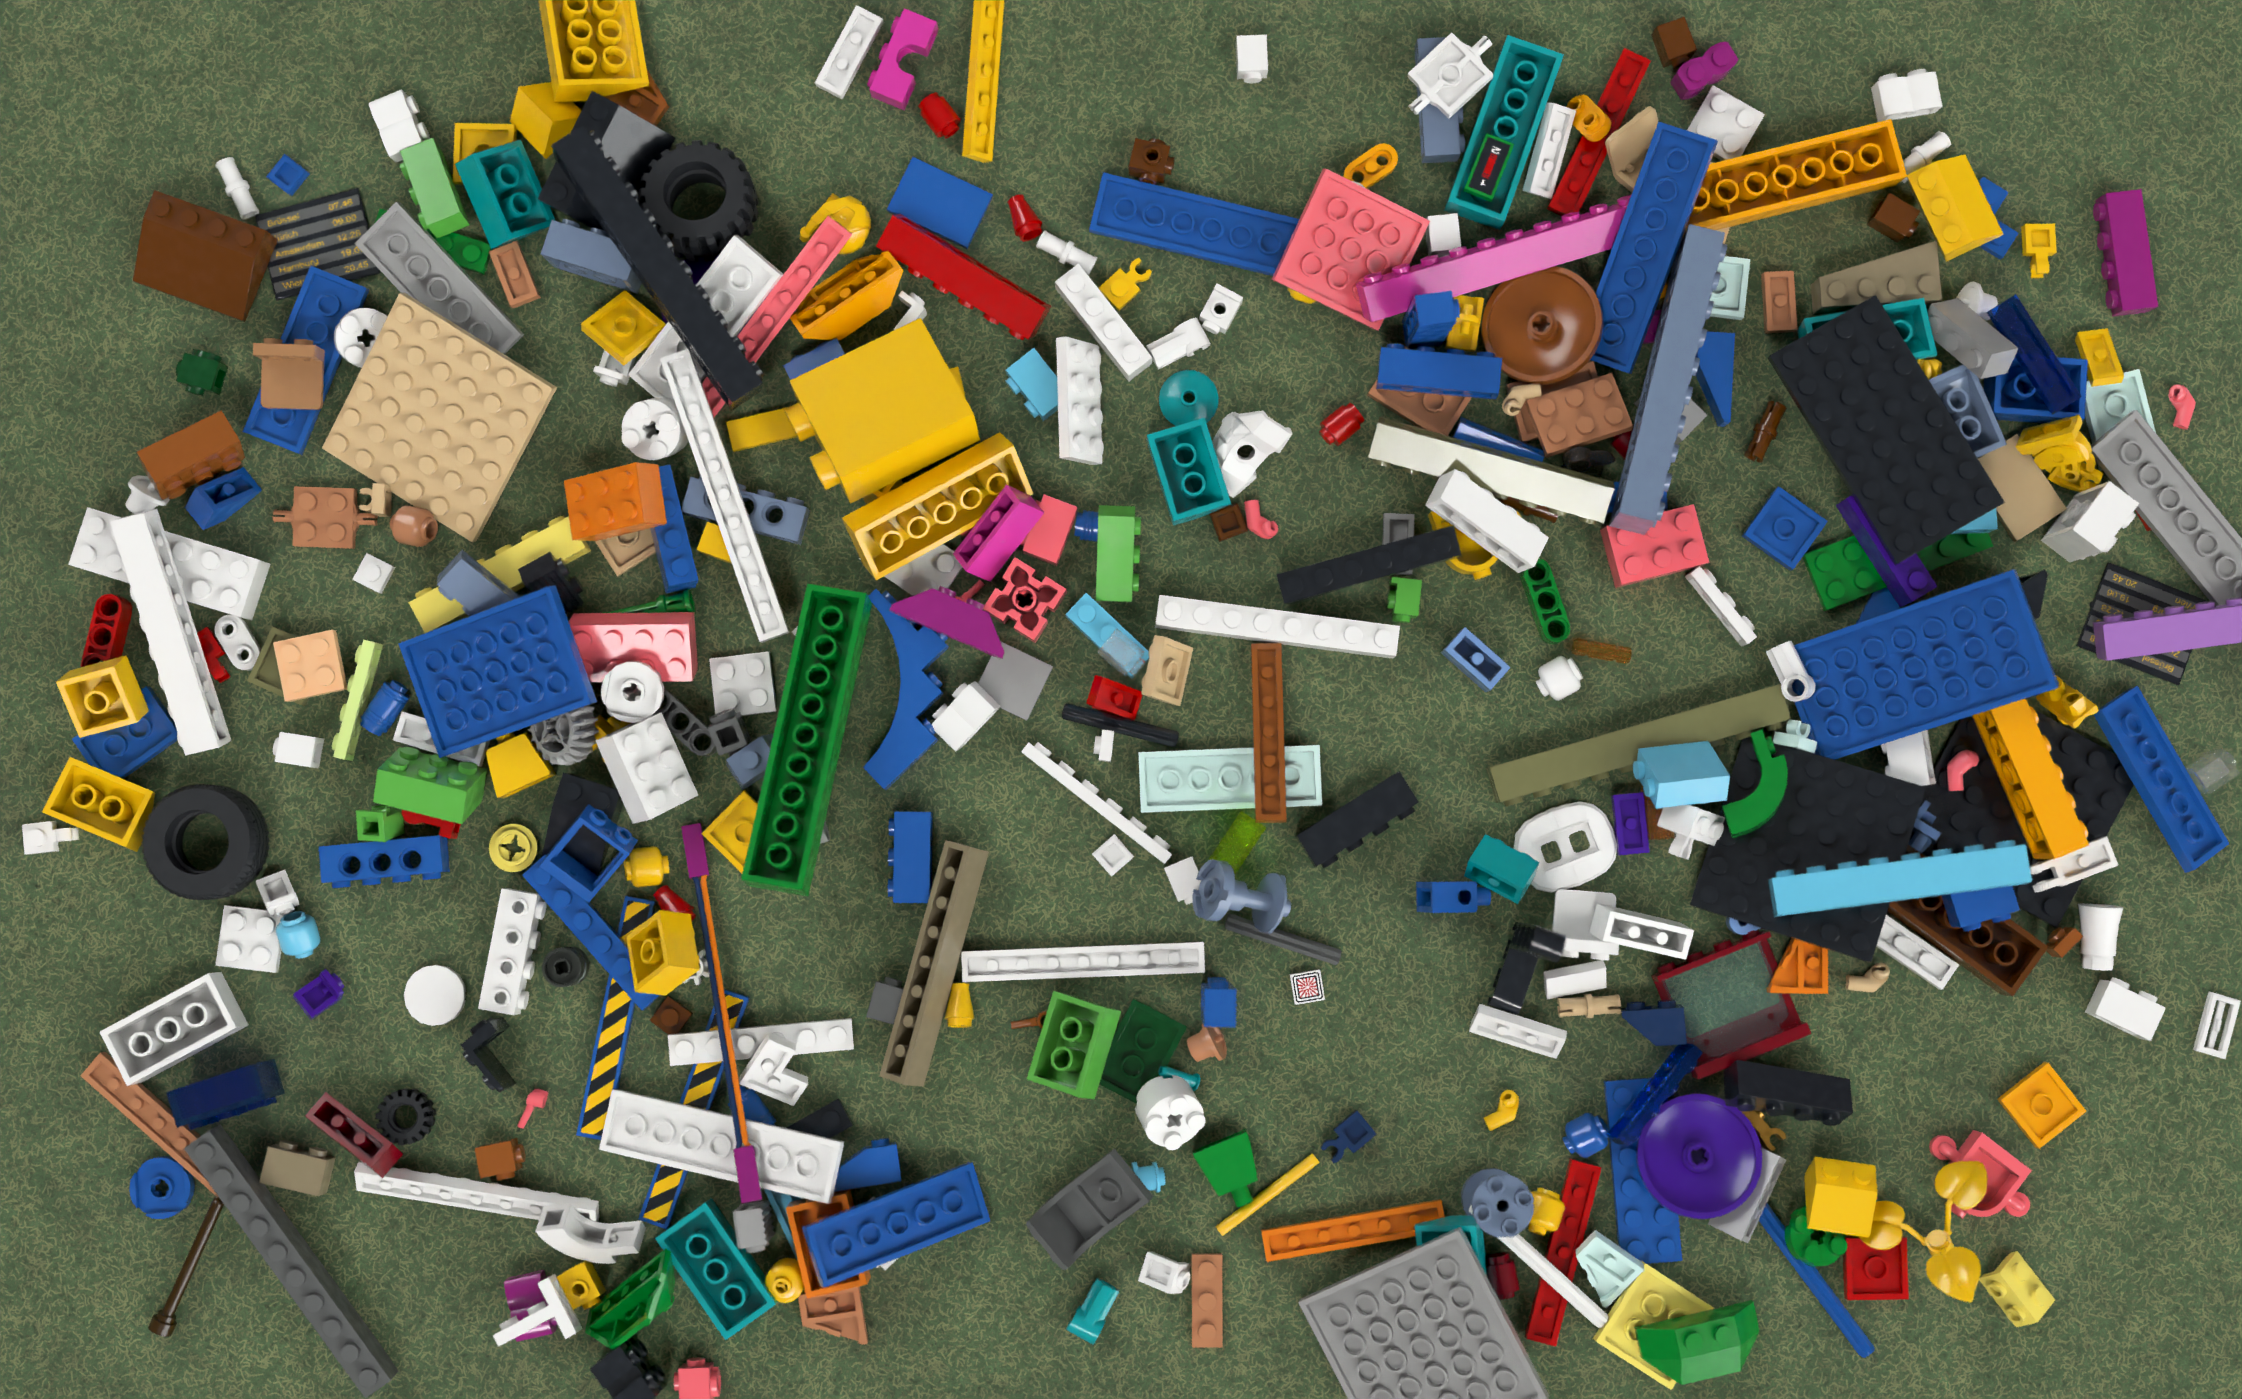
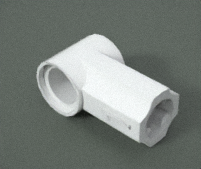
M1196 317L1174 328V332L1146 345L1158 370L1186 355L1187 357L1193 356L1194 351L1200 348L1204 350L1211 345Z
M1792 640L1766 651L1781 683V691L1784 697L1794 702L1810 698L1815 692V682L1807 674ZM1796 679L1801 680L1804 684L1805 689L1802 695L1795 694L1792 689V684Z

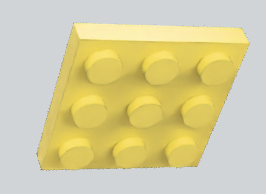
M1642 1261L1644 1263V1271L1621 1293L1608 1314V1321L1603 1327L1598 1329L1593 1339L1672 1390L1676 1381L1640 1357L1634 1327L1715 1308Z

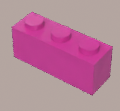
M1006 484L953 555L966 572L991 582L1044 512L1031 495Z

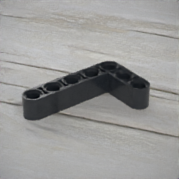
M1516 922L1512 928L1515 931L1513 938L1508 940L1503 955L1505 961L1502 969H1498L1493 984L1495 990L1493 996L1488 998V1005L1518 1015L1538 958L1558 962L1565 946L1566 935L1538 925Z

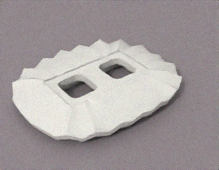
M1578 801L1549 808L1523 822L1515 834L1513 849L1526 853L1534 860L1540 862L1531 885L1536 890L1552 893L1559 889H1570L1580 886L1607 872L1615 861L1617 843L1613 828L1606 814L1594 804ZM1582 830L1585 832L1590 846L1588 849L1576 853L1573 851L1569 836ZM1555 841L1561 852V859L1547 863L1543 857L1541 846Z

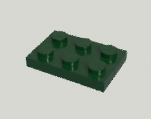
M1133 998L1114 1034L1099 1084L1137 1104L1136 1097L1139 1090L1148 1081L1160 1076L1158 1074L1159 1068L1168 1065L1187 1026Z

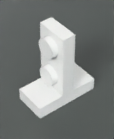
M555 1274L537 1283L548 1306L542 1301L527 1309L529 1316L519 1321L517 1316H514L499 1325L501 1331L493 1335L498 1347L555 1317L565 1339L583 1329Z

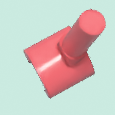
M978 580L967 592L961 596H955V598L966 603L967 599H971L985 584Z
M534 1089L527 1096V1106L517 1124L519 1128L524 1129L534 1111V1107L542 1109L545 1107L548 1097L547 1091Z

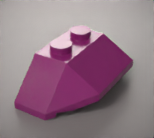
M940 586L938 590L932 588L892 604L889 609L894 614L998 659H1002L1005 654L990 614L983 610L985 605L970 598L967 599L966 603L955 598L957 593Z

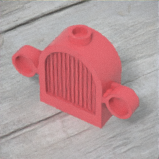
M1973 1130L1959 1150L1956 1149L1954 1140L1945 1135H1937L1930 1141L1929 1150L1937 1159L1950 1160L1948 1164L1960 1161H1979L1986 1168L1988 1183L1983 1199L1969 1210L1960 1209L1953 1202L1951 1212L1961 1219L1967 1213L1973 1216L1987 1217L1998 1213L2004 1208L2008 1214L2021 1217L2029 1211L2030 1201L2028 1197L2017 1190L2032 1170L1984 1133Z

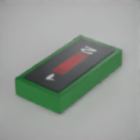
M1486 133L1463 191L1492 202L1514 144Z

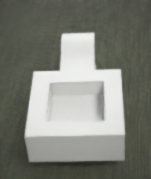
M56 821L22 825L25 855L59 851L58 842L79 840L78 828L57 829Z

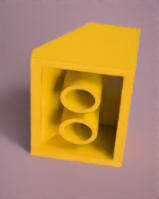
M1966 155L1935 161L1907 175L1911 190L1946 262L2003 235Z
M69 757L42 812L138 852L141 842H143L141 838L142 834H144L145 822L149 819V813H152L155 792Z

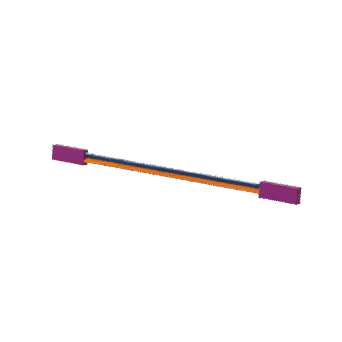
M701 823L681 826L689 878L694 881L736 1138V1148L733 1149L741 1202L743 1204L762 1200L754 1146L748 1140L706 879L707 876H710L704 838L701 834L702 826Z

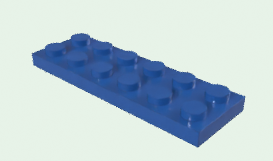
M310 265L281 340H283V344H294L295 339L312 340L313 345L325 350L324 403L342 359L334 343L335 328L345 314L351 310L363 307L369 289ZM260 388L243 432L302 455L321 409H267L261 405Z
M2135 686L2126 690L2098 709V712L2093 714L2184 872L2195 870L2229 845L2228 840L2139 687Z
M1666 1077L1604 1081L1607 1125L1611 1134L1609 1137L1618 1246L1646 1264L1682 1261L1679 1217L1660 1205L1650 1195L1640 1178L1636 1162L1637 1141L1645 1121L1657 1108L1668 1102Z
M968 1162L805 1225L802 1229L820 1287L825 1288L990 1221V1217L974 1165Z

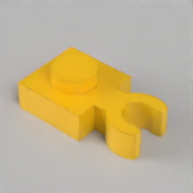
M1140 258L1132 261L1130 271L1127 274L1119 268L1098 288L1118 311L1140 292V288L1136 283L1147 281L1151 277L1152 271L1150 269L1144 274H1138L1135 271L1136 267L1141 263Z

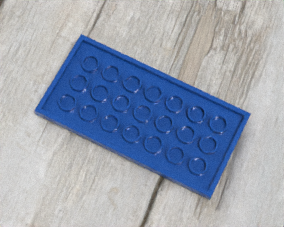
M2016 569L1794 645L1807 674L1815 682V692L1808 699L1795 702L1802 723L1810 725V733L1807 738L1817 742L1815 754L1833 760L2059 687ZM1796 679L1792 684L1794 693L1802 695L1805 689L1803 682Z

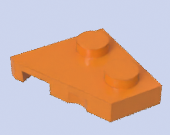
M1791 938L1767 987V993L1828 994V950Z

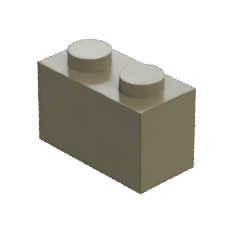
M280 1140L279 1144H274L267 1148L259 1183L321 1196L328 1191L336 1157L327 1155L328 1150L323 1148L309 1147V1151L298 1149V1143Z

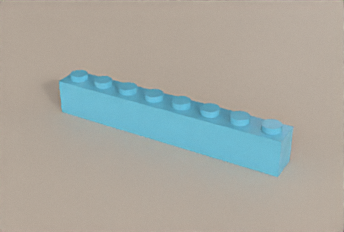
M2015 840L1995 843L1996 848L1984 850L1983 844L1964 847V853L1952 854L1951 849L1932 851L1933 857L1920 858V853L1901 855V861L1889 862L1888 857L1870 859V865L1859 867L1857 866V861L1839 863L1838 869L1826 871L1825 865L1806 868V874L1795 875L1794 870L1775 872L1776 878L1768 880L1774 917L2027 884L2032 882L2026 844L2016 846Z

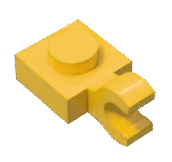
M2024 224L2021 227L2023 256H2032L2030 263L2031 278H2043L2044 274L2049 273L2048 256H2053L2057 253L2055 224Z

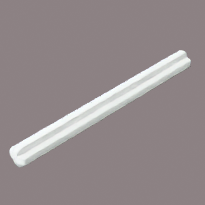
M1471 1205V1206L1469 1207V1212L1473 1215L1472 1205ZM1521 1235L1498 1237L1597 1328L1604 1326L1609 1319L1608 1314Z

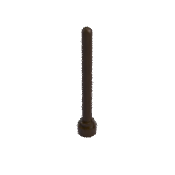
M219 1197L214 1198L211 1202L163 1310H159L158 1314H154L150 1321L148 1329L157 1335L169 1337L173 1334L177 1325L175 1312L223 1209L224 1203Z

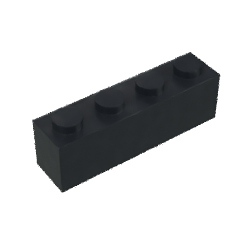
M1399 771L1295 837L1313 866L1317 867L1321 864L1324 869L1338 860L1336 854L1346 848L1348 852H1351L1364 844L1362 840L1364 836L1371 832L1374 836H1377L1388 829L1390 826L1387 822L1398 816L1399 820H1402L1415 812L1413 806L1419 801Z
M1736 1060L1723 1071L1725 1105L1737 1107L1740 1111L1749 1112L1756 1110L1766 1112L1769 1116H1792L1798 1121H1822L1823 1124L1828 1126L1839 1125L1853 1114L1850 1079L1741 1060Z

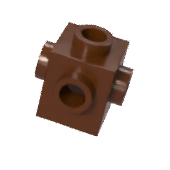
M1135 138L1128 166L1129 176L1139 178L1142 182L1154 185L1157 182L1164 184L1166 174H1172L1175 157L1170 156V146L1159 139L1152 138L1146 141Z

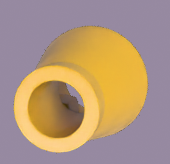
M952 983L945 1019L948 1020L947 1027H972V1020L975 1017L968 983Z

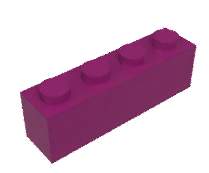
M2142 189L2105 193L2096 200L2093 206V217L2095 221H2099L2100 227L2097 245L2099 250H2103L2104 255L2101 274L2108 283L2109 291H2107L2105 296L2106 306L2108 309H2111L2112 317L2148 313L2158 307Z

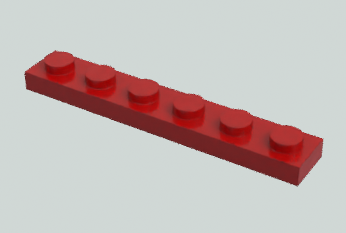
M1626 48L1623 49L1597 103V106L1610 118L1611 128L1607 135L1599 141L1591 142L1583 135L1581 136L1550 201L1548 210L1560 216L1580 211L1607 154L1605 142L1614 131L1619 129L1651 60Z
M1570 1158L1560 1196L1565 1209L1558 1230L1551 1232L1545 1258L1573 1282L1578 1262L1576 1249L1583 1243L1602 1168ZM1541 1276L1539 1277L1524 1337L1556 1347L1568 1301Z

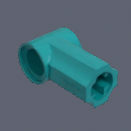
M1096 1278L1083 1304L1077 1307L1076 1314L1072 1321L1070 1320L1066 1330L1093 1345L1106 1322L1104 1319L1120 1290L1108 1282Z

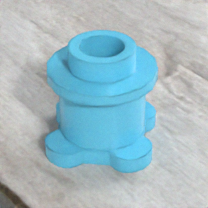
M1137 1162L1131 1163V1169L1149 1191L1155 1190L1156 1193L1160 1192L1161 1186L1165 1185L1163 1167H1158L1156 1162H1152L1150 1166L1138 1167Z

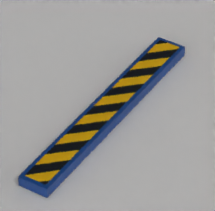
M625 896L617 934L626 944V937L654 915L656 901ZM610 974L576 1133L577 1136L598 1140L602 1138L612 1089H618L635 1009V1002Z
M724 989L730 1029L739 1028L750 997ZM714 1007L705 1031L718 1030ZM723 1061L693 1064L680 1104L710 1110L724 1072ZM658 1164L638 1220L668 1229L688 1171Z

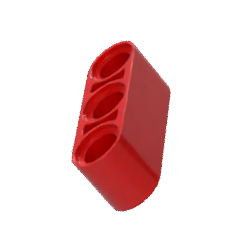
M105 594L97 599L81 660V667L96 664L100 660L107 661L122 656L132 616V605L128 599L114 594ZM114 602H117L118 611L112 616L110 607ZM107 631H110L111 640L105 645L103 636Z

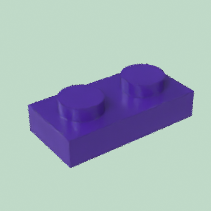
M1643 792L1611 795L1617 855L1650 853Z

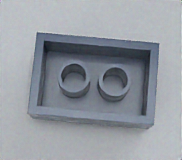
M563 219L562 223L554 220L551 221L541 255L554 268L638 294L641 286L640 280L605 231L591 228L589 232L580 229V224L568 219Z

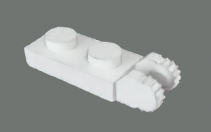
M2101 837L2090 841L2088 846L2057 859H2047L2031 865L2030 871L2033 875L2048 868H2051L2054 878L2042 880L2033 885L2034 892H2041L2055 886H2065L2118 866L2108 837Z

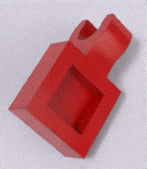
M206 627L197 632L209 672L215 680L222 683L231 677L218 659L226 653L210 628Z

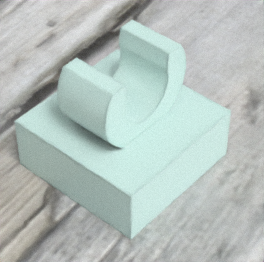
M1789 719L1786 726L1787 733L1775 731L1774 744L1793 747L1815 754L1817 742L1807 738L1810 733L1809 724Z

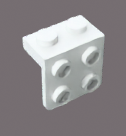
M1559 889L1555 892L1552 931L1566 935L1562 957L1578 958L1579 952L1591 953L1590 959L1609 960V954L1618 955L1619 944L1602 941L1589 932L1597 903L1616 907V896L1614 894Z

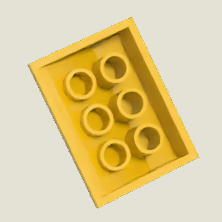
M538 0L554 102L587 101L591 91L604 97L648 86L649 80L635 0Z

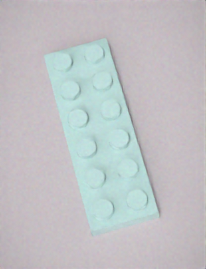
M1320 745L1284 746L1286 807L1322 806ZM1253 748L1138 752L1141 813L1255 808Z

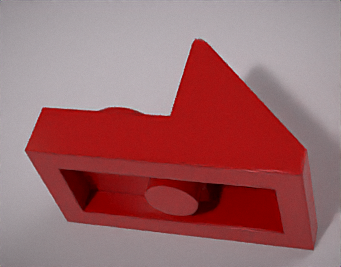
M1095 675L1086 704L1093 706L1092 708L1135 720L1143 695H1141L1142 691Z

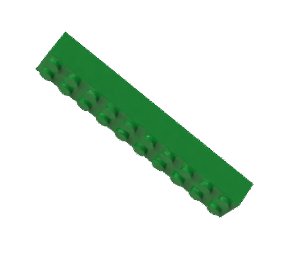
M807 583L741 878L750 887L809 897L872 602L867 593Z

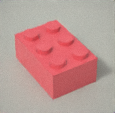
M1694 504L1664 511L1661 520H1657L1655 528L1651 527L1645 535L1609 525L1600 530L1615 588L1701 567L1709 563Z

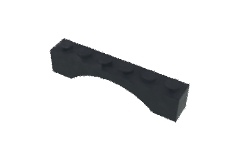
M1449 526L1276 575L1284 604L1288 605L1367 581L1463 556L1455 527Z

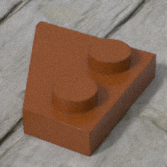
M648 70V86L604 96L654 126L658 125L669 108Z

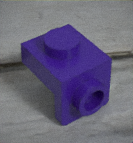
M324 969L320 972L319 977L295 992L292 997L309 1019L312 1020L342 999L344 984L335 973L330 975Z

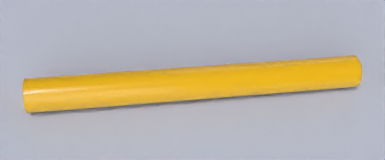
M1313 1153L1253 1197L1251 1203L1240 1207L1215 1227L1224 1236L1320 1162Z

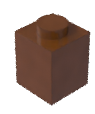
M1685 17L1656 26L1651 34L1663 68L1670 65L1673 66V69L1680 68L1685 62L1690 60L1697 50Z
M1889 193L1880 201L1867 225L1898 243L1905 236L1910 238L1919 224L1915 220L1920 210Z

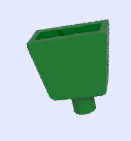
M1246 1129L1192 1151L1195 1160L1218 1196L1230 1192L1236 1207L1244 1206L1253 1201L1247 1185L1256 1182L1258 1176Z

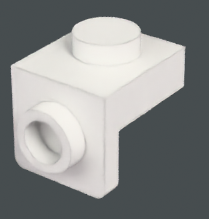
M901 291L898 295L899 299L910 309L894 330L919 318L923 320L927 315L926 309L923 307L925 302L913 292L907 295Z
M604 350L600 364L594 367L593 372L600 377L599 381L614 387H617L618 383L627 385L630 377L628 374L633 368L636 357L623 366Z
M286 870L256 880V885L269 916L289 914L294 911L295 906L299 905L298 897L293 890Z

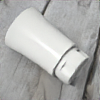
M2078 904L2081 934L2083 935L2080 953L2083 954L2082 968L2104 971L2113 970V956H2116L2117 936L2123 907L2106 904Z

